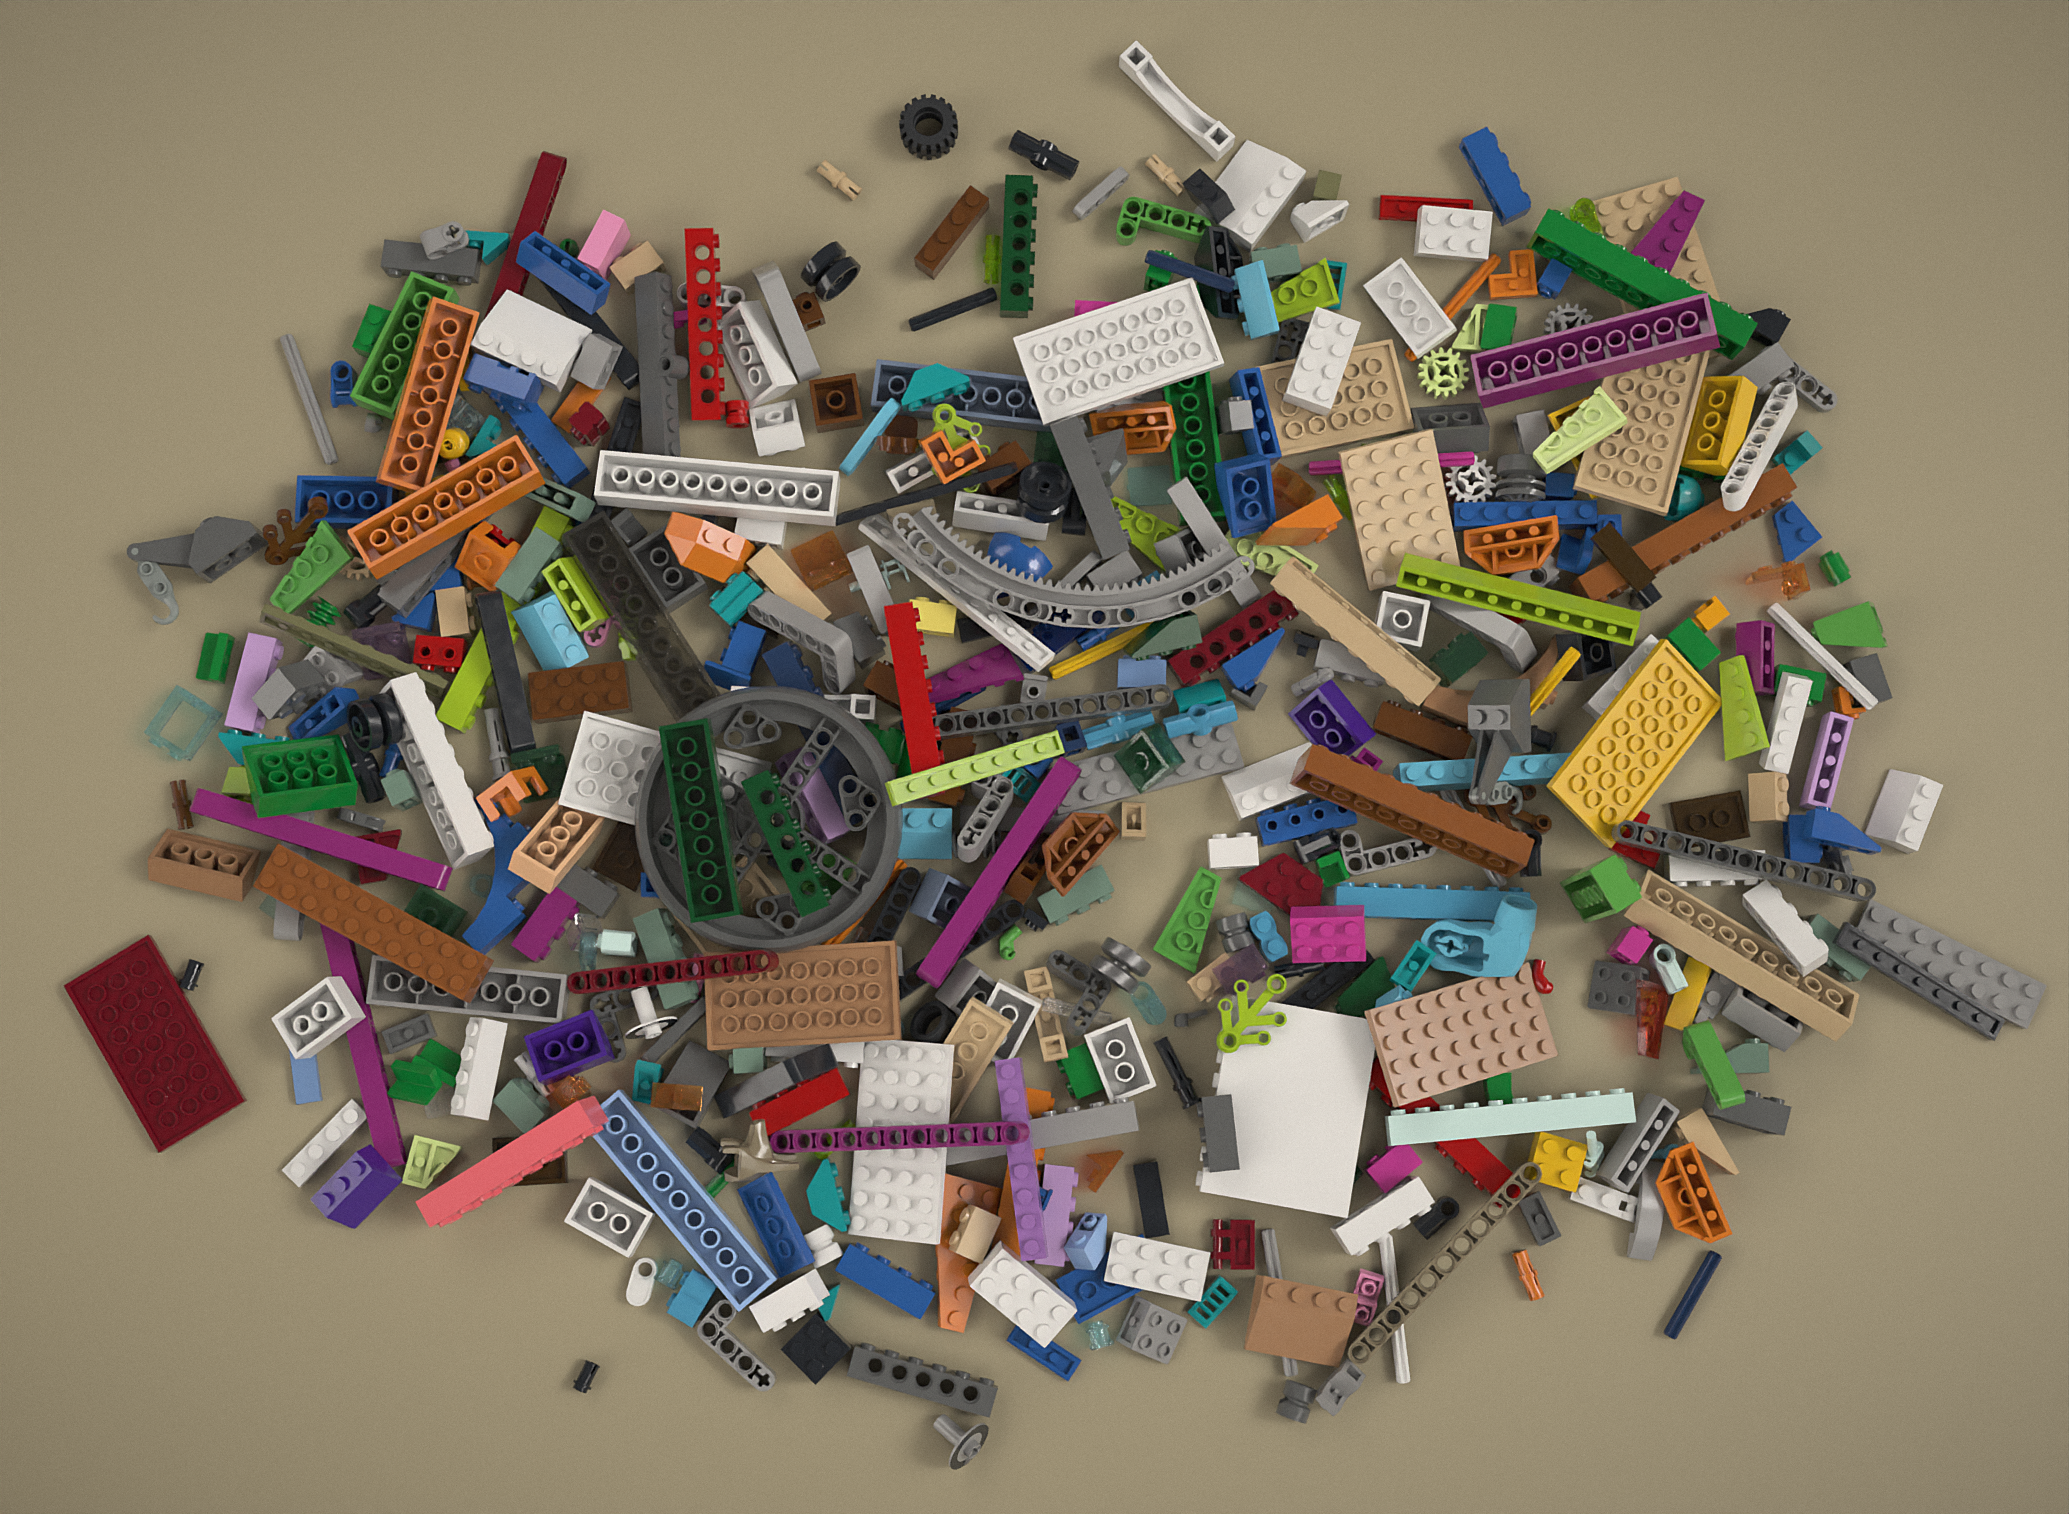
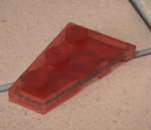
M1636 979L1637 1052L1639 1056L1659 1060L1669 995L1662 985Z

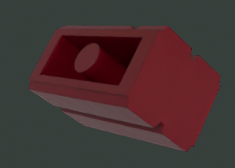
M585 401L579 407V412H575L569 418V423L572 426L570 432L583 446L587 443L594 447L601 439L600 436H604L610 429V425L603 413L589 401Z

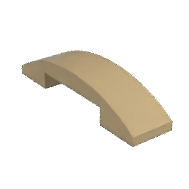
M1045 966L1024 971L1028 993L1043 1000L1034 1020L1044 1063L1068 1058L1049 970Z

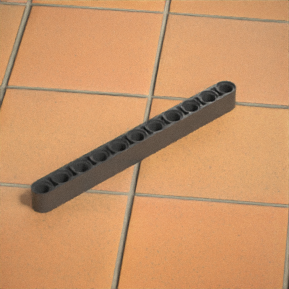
M1157 684L940 714L932 717L934 726H940L944 721H949L953 724V728L948 732H943L939 728L941 740L1162 710L1170 705L1173 693L1169 686ZM1157 692H1164L1167 694L1168 699L1165 702H1159L1155 699V694ZM1140 695L1143 697L1144 703L1142 705H1134L1131 702V697ZM1111 698H1116L1119 700L1120 706L1112 709L1107 705V701ZM1091 701L1097 708L1093 712H1087L1084 710L1083 704ZM1062 705H1069L1073 711L1070 715H1063L1060 713L1059 708ZM1039 708H1045L1049 715L1044 719H1040L1035 715V712ZM1016 711H1020L1025 715V718L1021 722H1015L1011 715ZM993 714L998 715L1001 721L998 725H991L987 721L988 717ZM967 718H973L977 721V724L974 728L968 729L963 725L964 721Z
M1625 820L1613 827L1611 832L1612 838L1619 844L1856 902L1872 899L1876 893L1875 883L1867 878L1634 821ZM1622 826L1629 829L1630 835L1628 838L1621 836L1620 828ZM1645 832H1649L1652 834V844H1648L1645 842ZM1669 838L1676 840L1677 847L1675 850L1668 847L1667 841ZM1693 843L1700 847V854L1698 856L1694 855L1691 851ZM1717 849L1721 850L1724 854L1722 862L1718 861L1715 857ZM1740 855L1747 858L1748 864L1746 867H1742L1739 864ZM1764 861L1770 863V873H1766L1763 870L1762 864ZM1788 867L1794 869L1795 876L1793 879L1789 878L1786 874ZM1812 872L1818 876V883L1816 885L1810 880ZM1836 878L1842 883L1840 891L1834 887V880ZM1859 884H1862L1866 889L1864 896L1858 893Z

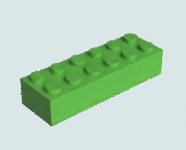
M411 271L350 394L356 405L394 420L428 301L434 296L458 304L460 298L454 288Z
M1615 854L1582 868L1560 882V885L1585 924L1616 914L1642 898L1639 893L1641 892V887L1638 882L1629 877L1626 872L1628 870L1626 863L1621 857L1617 858Z

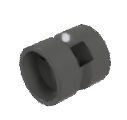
M1245 912L1215 921L1219 934L1224 935L1222 944L1226 954L1255 945L1252 932L1246 929L1249 923Z
M1287 1379L1283 1389L1285 1398L1280 1399L1276 1413L1306 1424L1310 1414L1308 1405L1313 1404L1317 1390Z

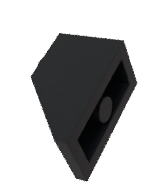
M1772 308L1748 313L1753 318V321L1758 323L1750 338L1766 347L1772 346L1779 342L1791 319L1786 317L1783 311Z

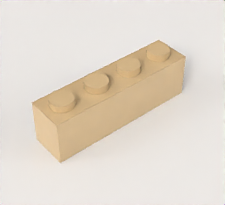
M768 544L747 562L750 568L747 573L755 582L760 580L766 586L763 588L764 591H769L826 622L833 618L832 613Z

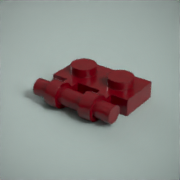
M1213 1219V1229H1210V1237H1213V1251H1210V1259H1213V1269H1223V1259H1229L1230 1270H1255V1220L1230 1219V1229H1223V1219ZM1223 1237H1230V1252L1223 1251Z

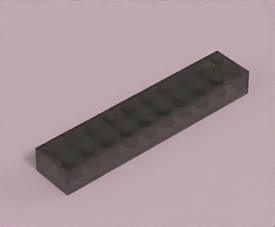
M605 511L564 533L561 542L574 559L676 723L702 703L721 695Z

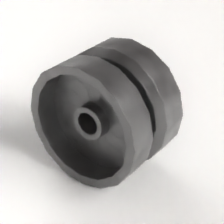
M1107 937L1101 948L1111 959L1109 960L1102 955H1095L1089 966L1122 990L1133 995L1139 987V982L1130 972L1137 976L1145 977L1152 966L1128 946Z

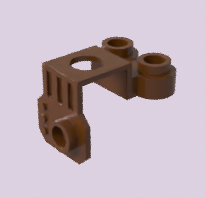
M896 415L884 431L886 436H877L876 445L879 446L878 450L886 451V453L911 455V453H916L917 448H919L918 440H920L916 439L918 421L914 417Z

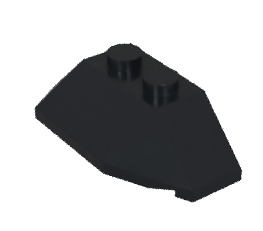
M1207 226L1194 256V262L1197 267L1231 278V276L1235 275L1234 270L1243 266V260L1238 247L1229 236L1230 233L1227 228ZM1197 282L1203 307L1215 318L1236 320L1239 317L1236 300L1240 298L1239 289L1234 290L1233 288L1228 293Z

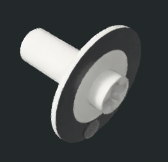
M647 987L631 992L641 1025L629 1030L625 1034L627 1039H640L643 1037L651 1039L662 1034L663 1030L677 1022V1018L673 1016L657 1019Z

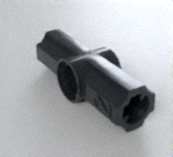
M1020 130L1014 133L1009 144V150L1029 159L1030 163L1043 171L1050 170L1068 180L1073 178L1080 163L1075 158L1059 151L1053 143L1044 139L1039 141Z
M350 732L346 733L341 738L364 800L367 804L383 800L387 797V794L379 776L380 768L374 754L370 751L363 752L354 743Z

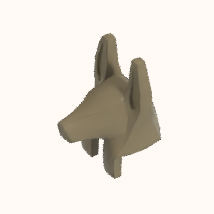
M764 1119L754 1120L750 1123L746 1140L739 1138L720 1139L722 1152L735 1154L734 1167L724 1171L726 1182H747L758 1179L768 1172L799 1169L798 1162H790L795 1160V1153H777L772 1150Z

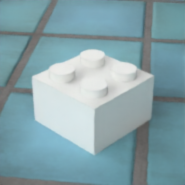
M1383 591L1379 597L1374 623L1406 650L1417 652L1422 646L1430 601Z

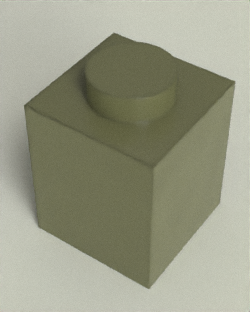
M1319 170L1312 201L1337 200L1342 175Z

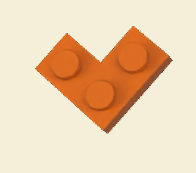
M1530 249L1509 251L1510 273L1494 274L1487 277L1489 299L1536 297L1538 291L1533 251Z

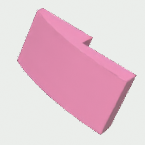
M1360 1268L1353 1294H1358L1355 1323L1368 1326L1372 1322L1377 1308V1300L1384 1282V1275Z

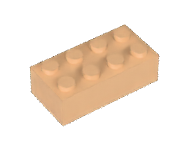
M558 799L513 851L508 870L550 894L598 837L605 817L558 805Z

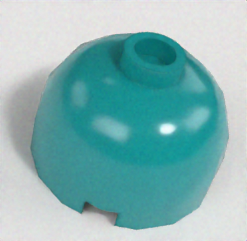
M1683 474L1677 475L1667 516H1664L1666 520L1678 522L1698 511L1700 507H1703L1705 495L1695 479Z

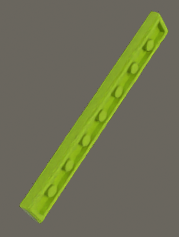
M1058 730L888 781L885 783L893 807L1064 754L1065 751Z

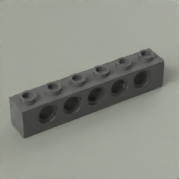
M864 1342L861 1343V1346H855L847 1373L848 1377L990 1418L998 1386L994 1385V1380L980 1377V1380L970 1378V1373L956 1370V1374L946 1371V1366L933 1363L932 1367L922 1364L923 1360L920 1358L909 1356L907 1360L900 1358V1353L885 1349V1353L876 1351V1346ZM871 1359H880L883 1368L880 1371L871 1370L869 1367ZM897 1365L904 1366L907 1371L906 1376L903 1378L895 1377L893 1368ZM920 1372H926L930 1376V1382L927 1385H920L917 1382L916 1376ZM944 1379L951 1380L954 1383V1389L950 1392H944L940 1388L941 1381ZM966 1387H975L978 1395L974 1399L966 1398L964 1395Z

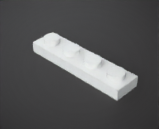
M351 1099L282 1171L298 1187H302L367 1121L365 1109L355 1099Z

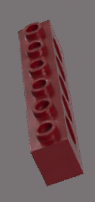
M1273 590L1202 637V643L1196 644L1195 648L1183 650L1169 659L1167 666L1182 688L1187 684L1189 687H1192L1202 680L1200 677L1207 671L1209 674L1215 672L1221 667L1220 662L1226 658L1231 660L1241 653V648L1246 645L1250 648L1261 640L1259 636L1265 632L1270 635L1280 628V622L1285 619L1289 622L1300 613L1293 606L1291 600ZM1272 605L1278 606L1281 614L1278 616L1270 614L1269 607ZM1253 618L1258 619L1261 622V628H1252L1249 625V620ZM1233 631L1239 632L1242 640L1234 642L1230 639L1229 634ZM1214 644L1219 645L1222 648V653L1220 655L1212 654L1210 646ZM1195 657L1202 660L1203 666L1201 668H1194L1191 666L1190 660Z

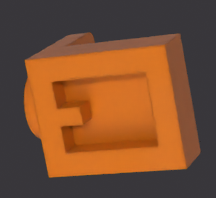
M1838 686L1831 690L1835 713L1852 717L1855 720L1860 718V714L1866 712L1865 707L1852 709L1853 696L1843 686Z

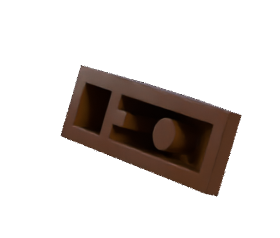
M1045 833L1036 842L1004 889L1005 893L1023 905L1046 873L1042 844L1049 836Z

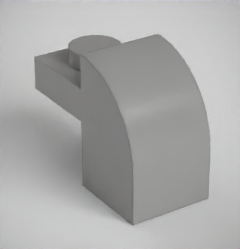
M1347 1359L1322 1383L1317 1390L1318 1395L1315 1399L1324 1410L1335 1416L1341 1410L1346 1399L1361 1386L1366 1375Z

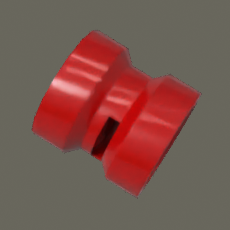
M746 400L727 401L725 403L726 411L728 412L726 427L732 429L749 427L750 419L747 416L749 402Z

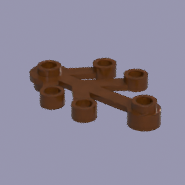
M311 498L308 501L309 512L294 529L291 524L292 516L290 510L280 509L277 511V522L282 526L285 539L278 543V530L275 525L268 524L263 527V537L268 540L269 544L264 554L266 562L271 565H282L289 558L302 554L306 545L295 548L291 547L294 544L307 542L310 537L314 536L316 531H305L316 519H321L328 513V504L325 498Z
M1526 785L1521 790L1523 800L1526 801L1532 800L1537 793L1536 788L1532 785ZM1465 789L1463 792L1465 802L1475 807L1477 812L1482 814L1485 819L1492 822L1497 821L1495 818L1490 817L1486 806H1489L1495 810L1499 821L1508 829L1519 831L1518 828L1513 827L1508 815L1530 824L1531 829L1538 831L1541 835L1546 834L1551 829L1552 822L1547 815L1539 814L1535 816L1524 810H1520L1518 814L1513 815L1512 811L1515 809V806H1512V804L1516 803L1515 796H1512L1507 803L1471 804L1469 801L1470 789ZM1525 790H1530L1532 792V796H1527L1525 794ZM1539 820H1544L1546 827H1542L1539 824Z

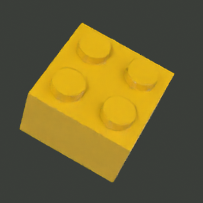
M1542 1131L1535 1132L1527 1162H1534L1541 1168L1542 1176L1538 1183L1576 1193L1588 1147L1587 1144ZM1527 1166L1524 1178L1533 1180L1537 1176V1171L1535 1167Z

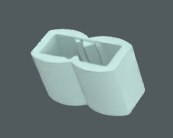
M604 929L602 934L598 935L597 948H601V953H605V955L636 957L639 937L637 933L631 931Z

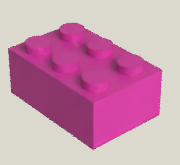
M1364 905L1291 907L1290 929L1293 963L1366 961Z

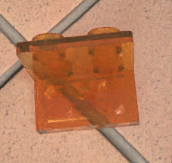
M833 530L791 549L796 564L811 592L853 573L852 566L848 558H846Z
M1795 561L1784 562L1781 564V567L1774 569L1772 565L1760 567L1757 569L1758 571L1751 573L1752 576L1745 581L1746 585H1752L1783 578L1781 584L1784 595H1787L1788 601L1796 600L1811 590L1804 563L1796 564Z

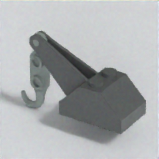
M214 516L213 518L209 517L200 523V527L195 529L193 534L133 543L127 548V556L138 562L137 573L151 594L165 603L170 609V615L167 618L161 619L154 615L152 617L153 620L160 625H168L177 619L179 607L175 600L173 585L159 565L191 568L198 576L212 583L268 545V540L264 539L263 532L249 521Z
M1530 679L1480 680L1468 703V730L1477 743L1469 801L1471 804L1496 805L1507 803L1512 796H1515L1516 807L1512 811V814L1515 815L1520 812L1523 806L1522 791L1506 781L1497 782L1512 752H1531Z

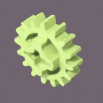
M1442 347L1439 348L1437 354L1434 350H1431L1429 357L1424 355L1422 358L1424 364H1419L1417 368L1422 371L1417 375V379H1423L1419 385L1420 388L1426 386L1428 388L1426 394L1428 395L1431 391L1434 392L1435 399H1437L1439 394H1442L1444 400L1447 399L1449 393L1452 397H1455L1457 390L1462 391L1464 389L1462 383H1467L1469 379L1464 376L1469 372V368H1463L1467 362L1466 359L1460 361L1458 359L1460 353L1452 355L1451 348H1449L1447 353H1444ZM1454 366L1458 371V375L1454 372ZM1444 370L1446 374L1442 377L1439 373ZM1428 372L1431 373L1432 380L1429 379Z

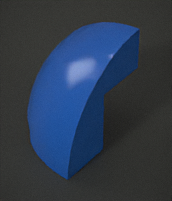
M996 532L990 542L987 555H991V563L998 559V567L1001 568L1006 563L1007 571L1015 567L1016 575H1019L1023 570L1025 571V578H1028L1030 574H1034V581H1037L1040 576L1044 577L1052 569L1053 565L1036 546L1029 548L1020 542L1021 537L1017 535ZM1005 592L999 593L997 599L1008 597L1009 594Z

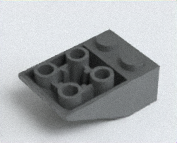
M689 1041L663 1083L652 1106L693 1128H698L730 1069L729 1061Z

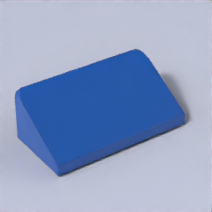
M709 660L705 662L703 680L705 682L730 691L731 686L751 687L753 680L750 675Z

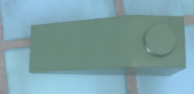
M1745 1039V1044H1737L1725 1050L1735 1073H1770L1768 1043H1760V1039ZM1698 1065L1690 1069V1074H1702Z

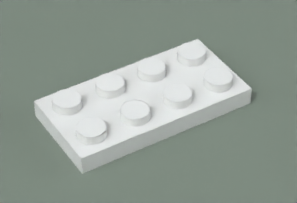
M1402 257L1363 285L1364 289L1418 359L1457 331L1456 327Z
M1113 1232L1104 1281L1201 1302L1210 1252Z

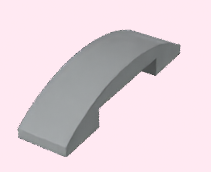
M1648 1161L1636 1180V1184H1640L1635 1228L1634 1233L1629 1235L1627 1257L1652 1261L1655 1254L1664 1214V1204L1655 1181L1664 1163Z

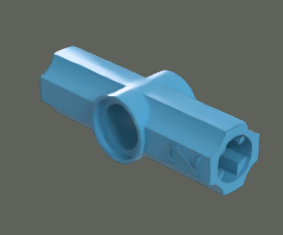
M1233 700L1209 707L1205 704H1195L1186 713L1164 718L1163 726L1168 739L1190 733L1203 736L1210 733L1212 727L1237 721L1238 717Z
M1151 711L1127 716L1119 715L1106 720L1103 724L1084 729L1082 732L1087 743V750H1092L1106 744H1117L1133 738L1132 736L1156 729V725Z

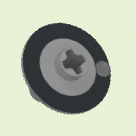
M942 1414L933 1426L955 1446L949 1458V1467L953 1470L967 1465L978 1454L989 1431L985 1423H980L965 1432L945 1414Z

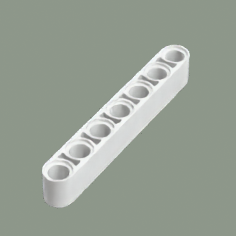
M1781 382L1774 387L1721 485L1725 509L1737 511L1745 506L1798 407L1796 387L1792 382Z

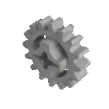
M1566 303L1564 309L1558 305L1555 308V312L1550 311L1548 314L1550 319L1544 321V325L1548 327L1543 330V334L1555 333L1554 328L1557 329V332L1566 330L1572 324H1574L1572 328L1581 326V323L1582 325L1590 324L1589 322L1593 316L1586 317L1587 309L1584 308L1582 311H1579V304L1570 308V304Z

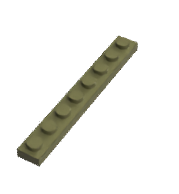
M265 603L261 611L259 622L392 679L416 672L419 679L424 682L425 693L441 699L448 681L438 674H430L421 670L417 665L407 664L398 660L393 655L376 651L370 645H362L346 635L331 632L325 626L310 623L298 615H291L284 612L278 606H270Z

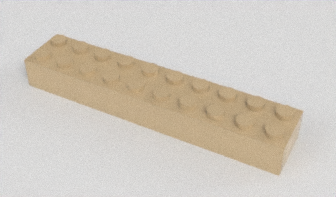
M1649 869L1639 880L1638 884L1641 887V892L1639 893L1642 898L1629 905L1624 913V916L1630 921L1647 929L1653 935L1662 938L1675 948L1684 951L1695 960L1706 964L1717 973L1726 976L1739 986H1743L1759 998L1770 1002L1781 1011L1797 1018L1803 1024H1807L1835 1042L1852 1025L1860 994L1818 969L1803 977L1777 945Z

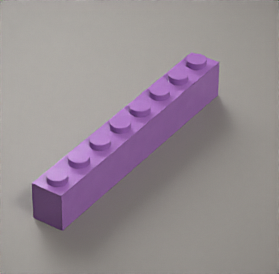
M1020 1057L996 1060L995 1068L1002 1120L1022 1121L1027 1124L1030 1130L1029 1138L1024 1143L1006 1145L1021 1262L1044 1259L1049 1257L1023 1062ZM1014 1126L1011 1134L1014 1139H1017L1019 1132Z

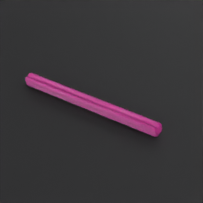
M1472 451L1438 453L1440 467L1472 466L1475 462ZM1340 460L1309 462L1310 475L1343 474Z

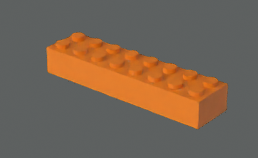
M434 296L428 301L376 478L377 483L412 494L430 484L480 312Z
M516 434L349 529L347 532L367 567L378 580L544 485L545 481Z

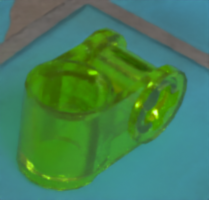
M1588 198L1577 200L1569 211L1571 221H1578L1584 224L1589 231L1603 235L1602 226L1598 220L1593 201ZM1580 208L1581 210H1585L1586 213L1584 214L1582 211L1579 212L1578 209Z

